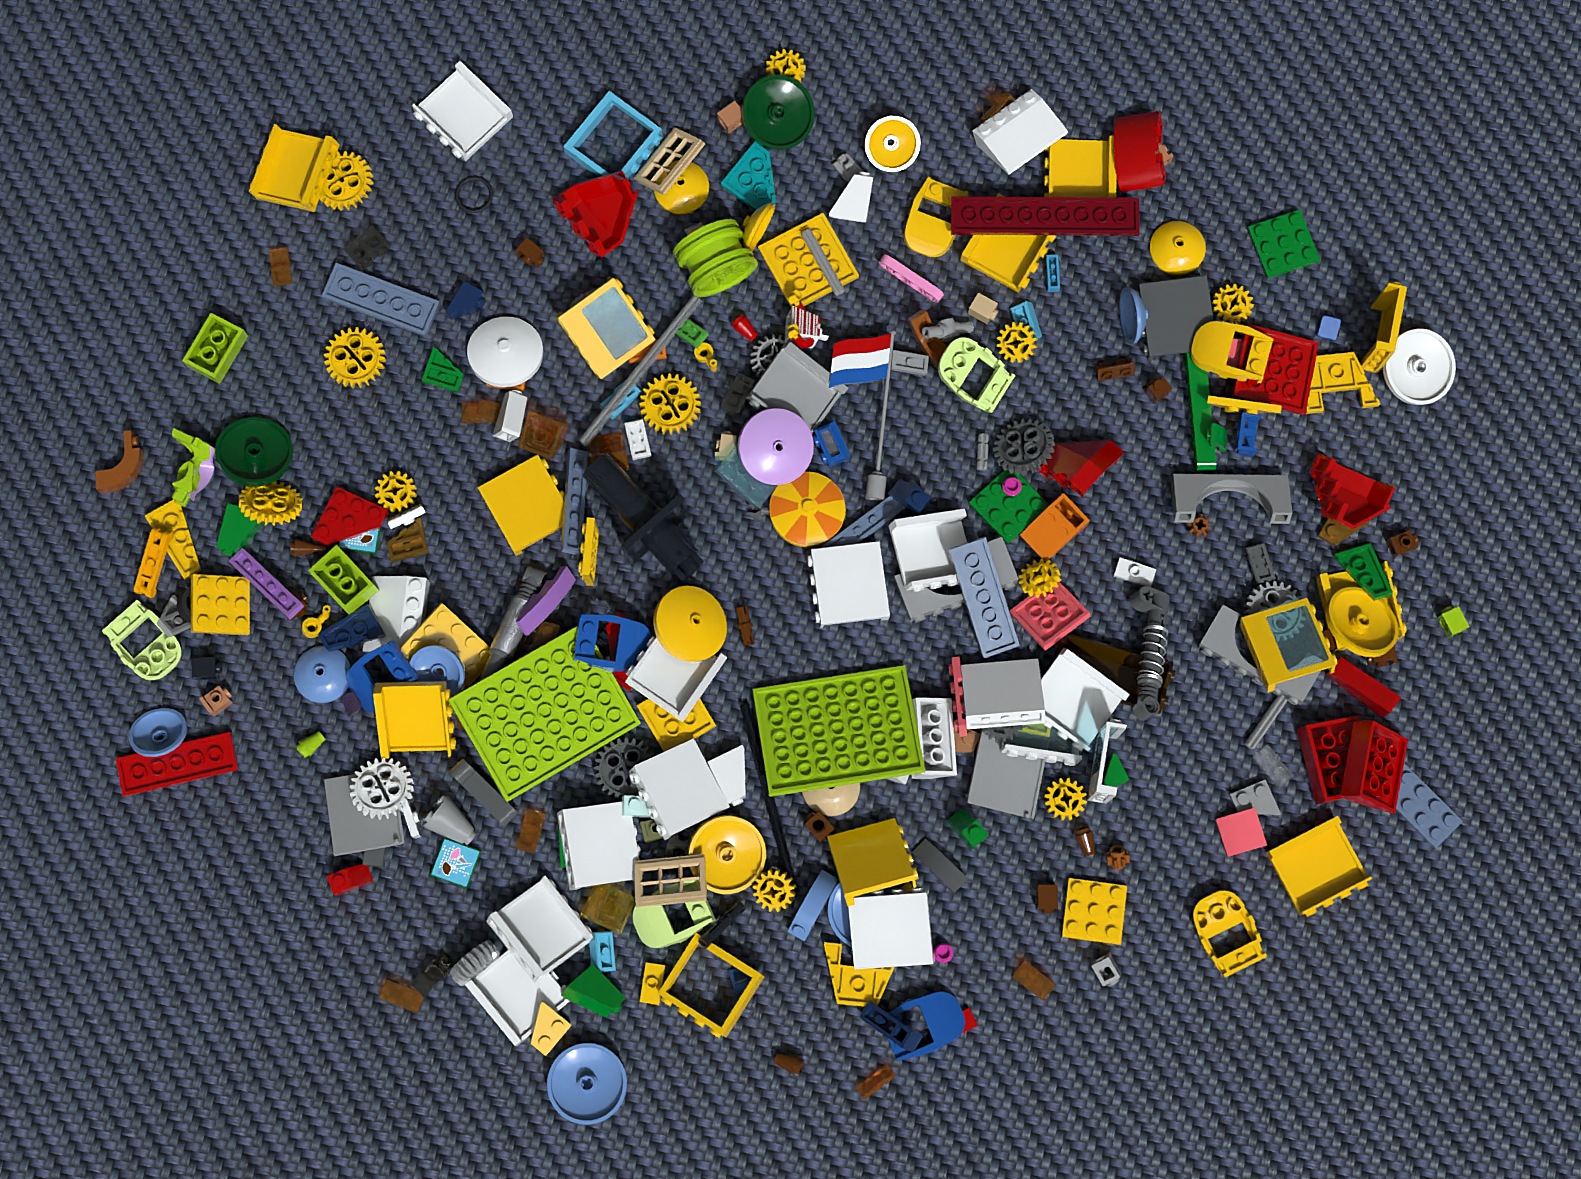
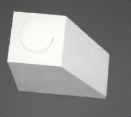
M859 172V175L855 174L831 209L829 217L866 223L873 185V177H870V173Z
M512 390L505 393L492 436L508 442L520 436L527 397L523 396L522 392Z
M743 745L708 761V765L729 805L732 804L733 807L743 803V798L746 797L745 751Z

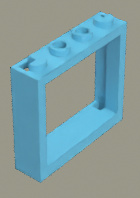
M608 91L563 148L565 154L595 176L608 175V172L577 149L613 105H615L652 132L622 168L621 171H623L628 179L632 173L635 174L638 171L639 164L643 159L646 160L650 156L651 149L655 145L658 146L660 144L659 141L663 138L662 129Z

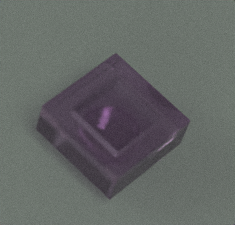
M354 692L347 693L342 698V703L348 717L356 715L361 710L360 700L355 696Z

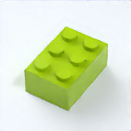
M210 313L182 361L188 368L220 384L248 335L240 327Z
M338 545L333 547L308 570L349 615L357 611L379 591Z

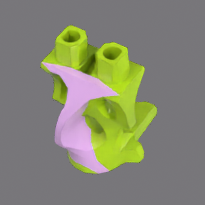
M174 428L172 436L178 443L186 446L194 455L192 459L180 467L177 480L172 483L175 489L172 498L175 500L174 502L182 507H186L189 500L194 501L196 494L208 485L215 470L213 464L215 448L197 437L194 438Z

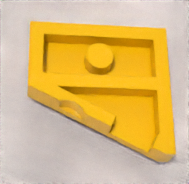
M541 1001L539 1004V1011L530 1040L531 1045L546 1056L571 1027V1023L544 1001Z

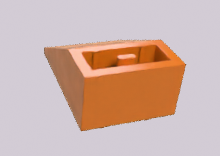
M1063 493L1020 536L1046 563L1047 560H1050L1089 524L1090 520Z

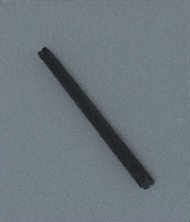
M750 704L740 705L768 815L774 831L773 834L776 838L775 841L781 857V864H783V871L787 872V879L793 878L790 884H795L796 887L792 891L799 892V889H797L799 886L796 884L798 882H795L797 879L793 875L795 873L792 870L794 867L790 863L792 860L788 856L790 854L787 851L788 846L785 844L787 841L784 838L786 837H783L785 834L782 831L784 830H782L783 827L780 825L782 823H780L781 820L778 818L780 817L778 816L779 813H777L779 811H776L778 809H776L777 806L775 805L777 804H775V799H773L775 797L769 796L764 759L762 757L763 752L760 750L762 749L760 748L761 745H759L761 743H758L760 742L758 741L759 736L755 732L757 729H755V722L752 720L754 719L752 718L753 715H751L753 713H750L752 712L750 711L751 708H749L751 706H748Z

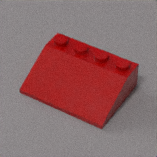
M1359 715L1305 725L1297 729L1316 805L1345 799L1340 796L1351 731L1354 721H1360Z
M1354 721L1340 796L1354 803L1395 814L1408 739L1375 721Z

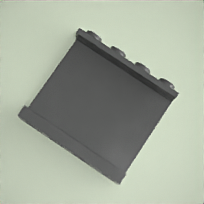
M1207 276L1143 283L1138 286L1136 292L1148 310V319H1146V326L1141 336L1142 338L1145 337L1143 353L1144 356L1147 355L1148 361H1152L1154 356L1191 352L1196 331L1204 324L1214 321Z

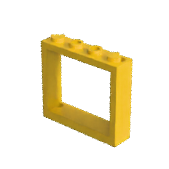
M695 933L657 994L662 996L661 1001L668 1006H671L673 1003L679 1007L677 1011L687 1017L690 1014L695 1018L693 1022L699 1026L704 1027V1025L710 1027V1033L718 1038L721 1035L727 1038L764 979V976L711 943L707 948L708 951L752 978L722 1027L713 1023L668 994L699 944L698 939L701 936Z

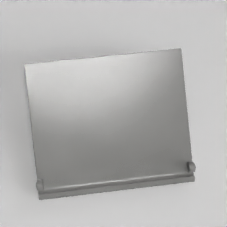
M982 728L966 803L1034 819L1045 759L1029 760L1026 759V756L1018 755V757L1007 756V753L1001 752L1002 740L999 739L998 743H995L994 737L989 740V733L984 734L983 730L985 728ZM1019 732L1018 737L1013 735L1012 742L1009 740V745L1048 750L1050 739Z
M356 774L324 779L334 856L404 843L399 809L396 810L397 816L389 813V819L382 815L381 820H379L377 815L371 819L370 812L364 816L363 810H357V805L353 804V798L350 796V793L353 792L350 790V785H355L352 783L351 778H357ZM385 774L382 778L386 779L390 777L391 774ZM374 775V778L379 788L381 789L384 798L387 802H390V799L387 796L386 791L383 788L378 776ZM367 783L365 787H371L373 783ZM397 789L393 790L391 794H397ZM377 798L373 803H379L382 799Z

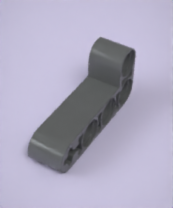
M463 758L449 771L504 827L518 814Z

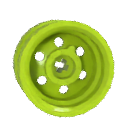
M723 219L703 226L682 239L674 248L673 255L677 259L678 265L681 268H688L691 274L688 279V285L692 288L694 296L707 297L723 292L746 279L757 268L758 262L754 258L752 250L743 248L740 243L743 232L735 219Z

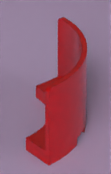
M1160 111L1119 117L1115 121L1114 158L1120 192L1159 187L1165 184L1166 173L1163 154L1159 153V145L1162 144L1164 128Z

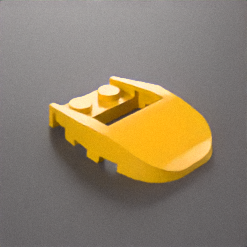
M928 177L916 195L908 213L903 233L906 245L911 250L928 257H939L945 254L956 236L951 235V223L919 212L918 208L922 198L951 208V197H968V191H961Z
M1212 321L1204 324L1196 331L1191 347V358L1200 369L1216 373L1221 378H1234L1238 381L1253 379L1258 380L1257 383H1261L1274 339L1248 326ZM1235 331L1253 337L1245 370L1226 365Z
M1218 891L1197 903L1193 913V921L1206 954L1225 978L1266 958L1267 954L1263 953L1260 944L1262 940L1256 929L1255 920L1245 909V905L1240 898L1229 891ZM1242 922L1252 942L1217 958L1208 939Z

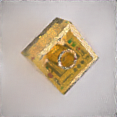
M608 884L594 885L580 916L621 935L635 906V897Z

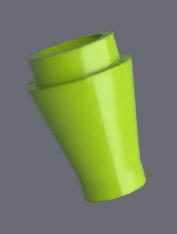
M318 731L298 741L299 744L295 747L304 758L310 757L325 741V738Z

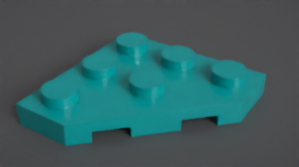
M756 142L751 145L721 182V186L754 211L767 203L772 202L776 205L770 152Z

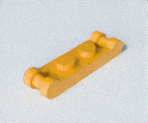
M156 527L152 528L135 582V593H143L151 599L155 597L157 592L156 586L168 545L173 538L172 533L168 531L162 532L161 529ZM158 539H161L160 544H156Z

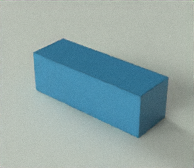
M1046 255L1047 292H1059L1058 255Z

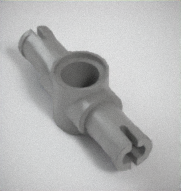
M953 318L939 321L935 326L923 328L922 335L925 339L937 337L939 339L942 338V341L946 342L958 338L960 334L971 333L974 330V326L971 321L959 323L957 321L954 322Z

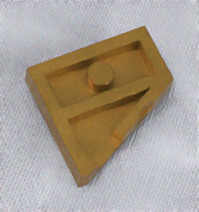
M417 518L412 526L408 529H403L397 537H393L387 542L392 563L429 553L421 518Z
M1327 519L1318 537L1335 546L1367 526L1369 521L1355 529H1350Z

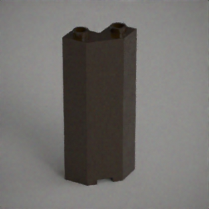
M1070 633L1058 641L1054 660L1063 648L1070 650L1130 694L1125 701H1120L1121 704L1133 707L1137 703L1139 693L1137 677L1142 667L1139 662L1143 659L1139 652ZM1165 660V663L1162 665L1164 672L1160 675L1162 677V685L1158 689L1157 701L1160 705L1158 714L1161 713L1163 707L1166 708L1169 700V697L1166 696L1169 681L1173 682L1176 672L1173 670V662Z

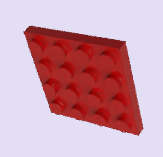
M1251 324L1245 325L1274 340L1262 382L1257 383L1258 380L1247 379L1246 381L1235 379L1231 397L1245 401L1281 405V410L1300 415L1306 414L1319 342ZM1243 334L1237 368L1245 370L1253 337L1247 334Z

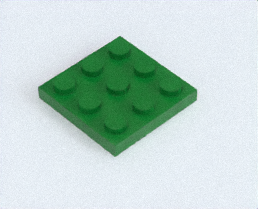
M1301 210L1266 220L1247 228L1266 279L1320 261Z
M1008 470L1003 471L969 502V505L1003 538L1007 545L1050 506L1020 474L1018 476L1015 471L1010 474ZM1009 477L1019 479L1022 485L1020 493L1015 496L1005 494L1002 488L1004 480Z

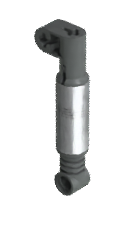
M530 565L527 567L522 579L521 588L513 596L491 644L490 656L478 682L506 667L507 662L513 658L523 635V631L516 623V620L531 596L538 594L539 590L542 589L547 577L546 571Z

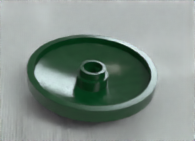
M771 75L760 79L749 88L742 102L741 116L747 133L757 144L770 150H786L800 144L808 136L813 127L815 109L809 92L800 82L785 75Z
M249 417L231 423L221 432L216 442L215 456L219 469L228 479L240 485L258 487L277 481L288 471L293 459V445L288 433L276 422L260 417Z

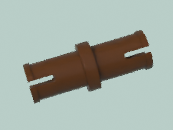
M748 606L736 608L739 621L738 630L741 631L743 646L754 645L753 623H750Z

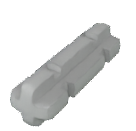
M985 433L978 435L977 460L979 461H977V470L980 471L987 470L988 463L986 460L988 459L987 443L989 435Z

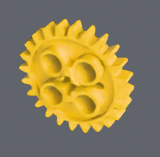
M344 151L343 156L337 152L320 196V201L324 202L327 207L331 205L333 210L338 206L340 211L343 210L344 206L348 210H350V205L356 208V202L358 201L363 203L361 198H368L366 191H372L368 185L374 184L370 179L374 177L370 172L372 169L367 165L366 160H362L360 155L356 157L354 152L349 155ZM351 167L349 171L345 172L346 168ZM334 175L333 179L328 180L330 176ZM355 182H358L357 186L352 187ZM342 190L339 195H336L338 191Z
M356 327L355 332L348 328V333L346 334L341 330L342 336L340 337L335 334L336 341L329 340L332 346H327L326 350L329 353L324 354V357L329 359L324 361V364L329 366L326 370L328 373H331L332 379L337 377L336 382L338 384L343 381L344 387H347L350 383L352 388L355 387V384L362 388V382L369 385V379L376 381L374 375H381L378 369H384L385 367L381 362H386L385 357H382L386 352L385 350H380L384 346L382 343H378L379 338H373V332L367 335L366 329H363L360 333L358 327ZM355 342H361L358 348H352V345ZM344 346H347L358 357L360 362L366 367V370L359 366L357 361L344 349ZM340 354H346V357L343 360H338V356ZM368 355L373 356V358H372L371 361H369V362H365V361H364V358H365L366 356H368ZM353 367L358 368L355 374L349 373Z
M668 374V379H665L663 375H661L660 381L654 378V385L648 382L650 389H643L646 395L640 396L641 400L645 402L639 404L641 408H645L641 410V415H646L644 417L645 422L650 420L649 427L655 425L656 432L661 428L662 434L669 430L670 435H672L673 430L680 434V428L687 431V424L693 426L691 419H698L695 413H700V409L697 406H701V401H697L700 398V394H694L697 388H691V381L686 384V377L679 380L678 374H676L674 379L671 377V374ZM672 388L678 389V393L676 395H671L668 393L669 390ZM662 390L666 393L670 403L674 404V409L680 418H677L671 406L667 405V400L661 393ZM655 398L663 400L659 405H655L652 402ZM681 404L689 406L685 411L679 410L678 407ZM669 413L672 415V418L670 420H663V415Z
M275 481L264 486H246L245 490H242L239 495V508H241V512H245V517L250 516L251 521L257 519L258 524L264 521L265 525L269 522L273 526H275L276 522L283 525V521L290 523V518L295 520L296 516L300 515V511H302V498H300V493H296V489H291L290 485L284 487L283 482L278 485Z

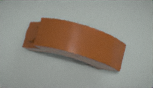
M922 309L908 318L917 343L938 370L940 358L947 346L941 338L925 339L923 337L922 329L933 326L927 311Z
M131 430L123 431L124 456L121 462L112 469L95 471L96 490L101 494L124 489L136 479L142 469L144 451L136 448L139 447V439Z

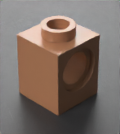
M736 101L717 113L719 123L728 134L743 124L741 116L742 105H738Z

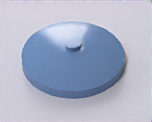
M592 1043L572 1046L563 1051L550 1068L547 1078L549 1099L555 1110L571 1122L583 1125L602 1122L611 1117L620 1108L627 1092L625 1068L620 1059L604 1046Z

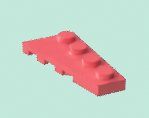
M952 657V664L948 665L949 675L954 677V682H950L951 694H955L956 701H952L953 712H957L958 719H954L955 731H959V737L967 736V724L960 658Z

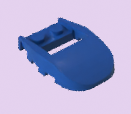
M581 614L578 619L572 661L576 662L579 660L587 663L588 666L600 668L607 672L627 673L632 665L636 666L638 664L636 659L642 650L644 652L648 650L649 647L646 645L652 636L644 624L614 615ZM599 621L620 624L615 662L594 659Z
M394 640L365 654L346 673V682L350 691L360 706L367 712L375 711L373 697L375 682L365 669L364 664L378 654L397 682H416L419 680Z
M934 991L925 995L915 996L889 1012L901 1020L899 1013L919 1005L934 1043L910 1052L888 1038L897 1062L934 1053L962 1035L965 1027V1017L959 1002L951 993Z

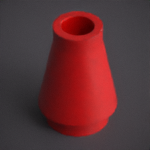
M743 314L731 324L735 331L750 342L759 335L748 317H745Z

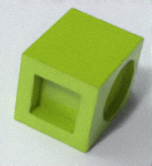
M1452 606L1441 610L1442 614L1437 617L1447 638L1470 627L1459 606L1454 609Z

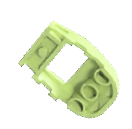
M958 338L952 341L942 354L938 365L939 376L962 400L988 413H992L1015 375L1013 373L1009 374L1004 369L1005 365L1002 361L996 359L988 348L979 346L972 339ZM980 358L995 369L978 398L974 399L963 391L960 386L977 359Z
M136 600L104 628L102 632L109 637L111 646L125 665H128L136 674L146 680H158L166 676L177 666L182 656V648L175 636L169 638L163 632L135 658L127 652L120 642L147 618H150L160 629L157 625L159 617Z
M698 880L683 881V892L699 890ZM679 882L663 887V894L678 890ZM659 889L651 895L659 894ZM708 901L685 903L695 926L675 934L663 905L638 908L635 906L633 923L640 939L649 947L663 948L681 943L701 931L707 924L716 921Z

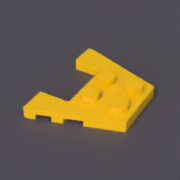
M1354 352L1316 356L1306 414L1322 413L1324 411L1321 393L1356 389L1359 390L1362 408L1379 407L1380 401L1376 398L1371 384L1368 383L1364 375L1365 372Z
M824 942L837 1004L866 1007L868 1002L872 1001L878 1005L894 967L854 969V966L840 965L842 944Z

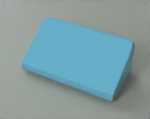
M1025 301L1010 308L1017 326L1020 322H1024V327L1030 325L1029 331L1036 332L1033 338L1042 337L1031 302ZM1021 331V334L1023 336L1028 337L1023 331Z
M612 931L592 933L593 939L589 943L591 965L594 964L600 972L616 971Z

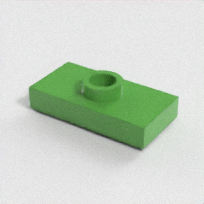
M688 318L686 322L682 323V327L678 328L677 332H675L677 336L695 348H698L709 336L707 331Z

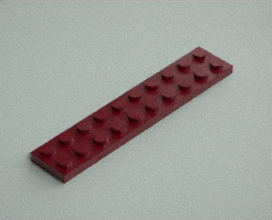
M951 197V235L1139 236L1140 234L1139 198Z

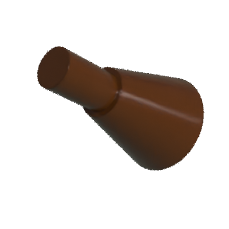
M296 538L295 542H291L290 553H294V557L313 554V552L326 553V545H314Z

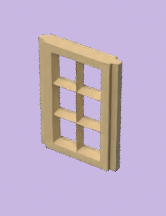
M673 128L634 176V180L665 195L704 147L705 143L682 130ZM678 138L683 139L674 151L670 149ZM688 142L692 144L684 155L679 154ZM667 152L671 154L663 165L658 164ZM676 157L681 158L672 170L667 168ZM655 167L659 168L651 180L646 178ZM664 171L669 173L660 185L655 183Z
M705 854L635 861V902L637 908L707 901ZM698 866L699 876L683 878L682 867ZM678 868L679 878L662 880V869ZM658 870V880L643 882L642 871ZM699 880V890L683 892V881ZM679 882V892L663 894V883ZM658 884L659 894L643 896V885Z

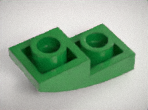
M1212 423L1211 429H1207V440H1210L1212 447H1219V452H1227L1228 433L1226 429L1216 423Z

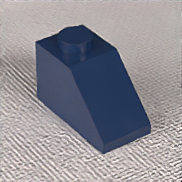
M464 281L445 312L447 318L452 320L477 313L478 309H482L486 302L484 291Z
M901 479L897 481L888 493L890 497L917 516L921 515L931 500V496L920 488Z

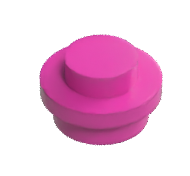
M1009 477L1004 480L1002 488L1005 494L1015 496L1020 493L1022 485L1019 479Z
M940 943L934 949L935 959L940 963L949 962L953 957V949L949 944Z

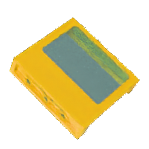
M610 276L606 278L608 280L606 283L569 310L555 315V318L599 379H603L656 340L653 336L655 334L649 324L645 325L643 322L644 316L638 309L635 310L632 306L634 302L628 294L625 295L621 290L623 288L621 282L617 278L614 279Z
M1308 598L1241 617L1240 628L1267 693L1275 691V686L1278 683L1324 669H1328L1330 674L1334 673L1335 666L1337 665L1336 656L1334 653L1331 654L1329 650V640L1323 636L1321 621L1316 619L1315 607L1309 603Z

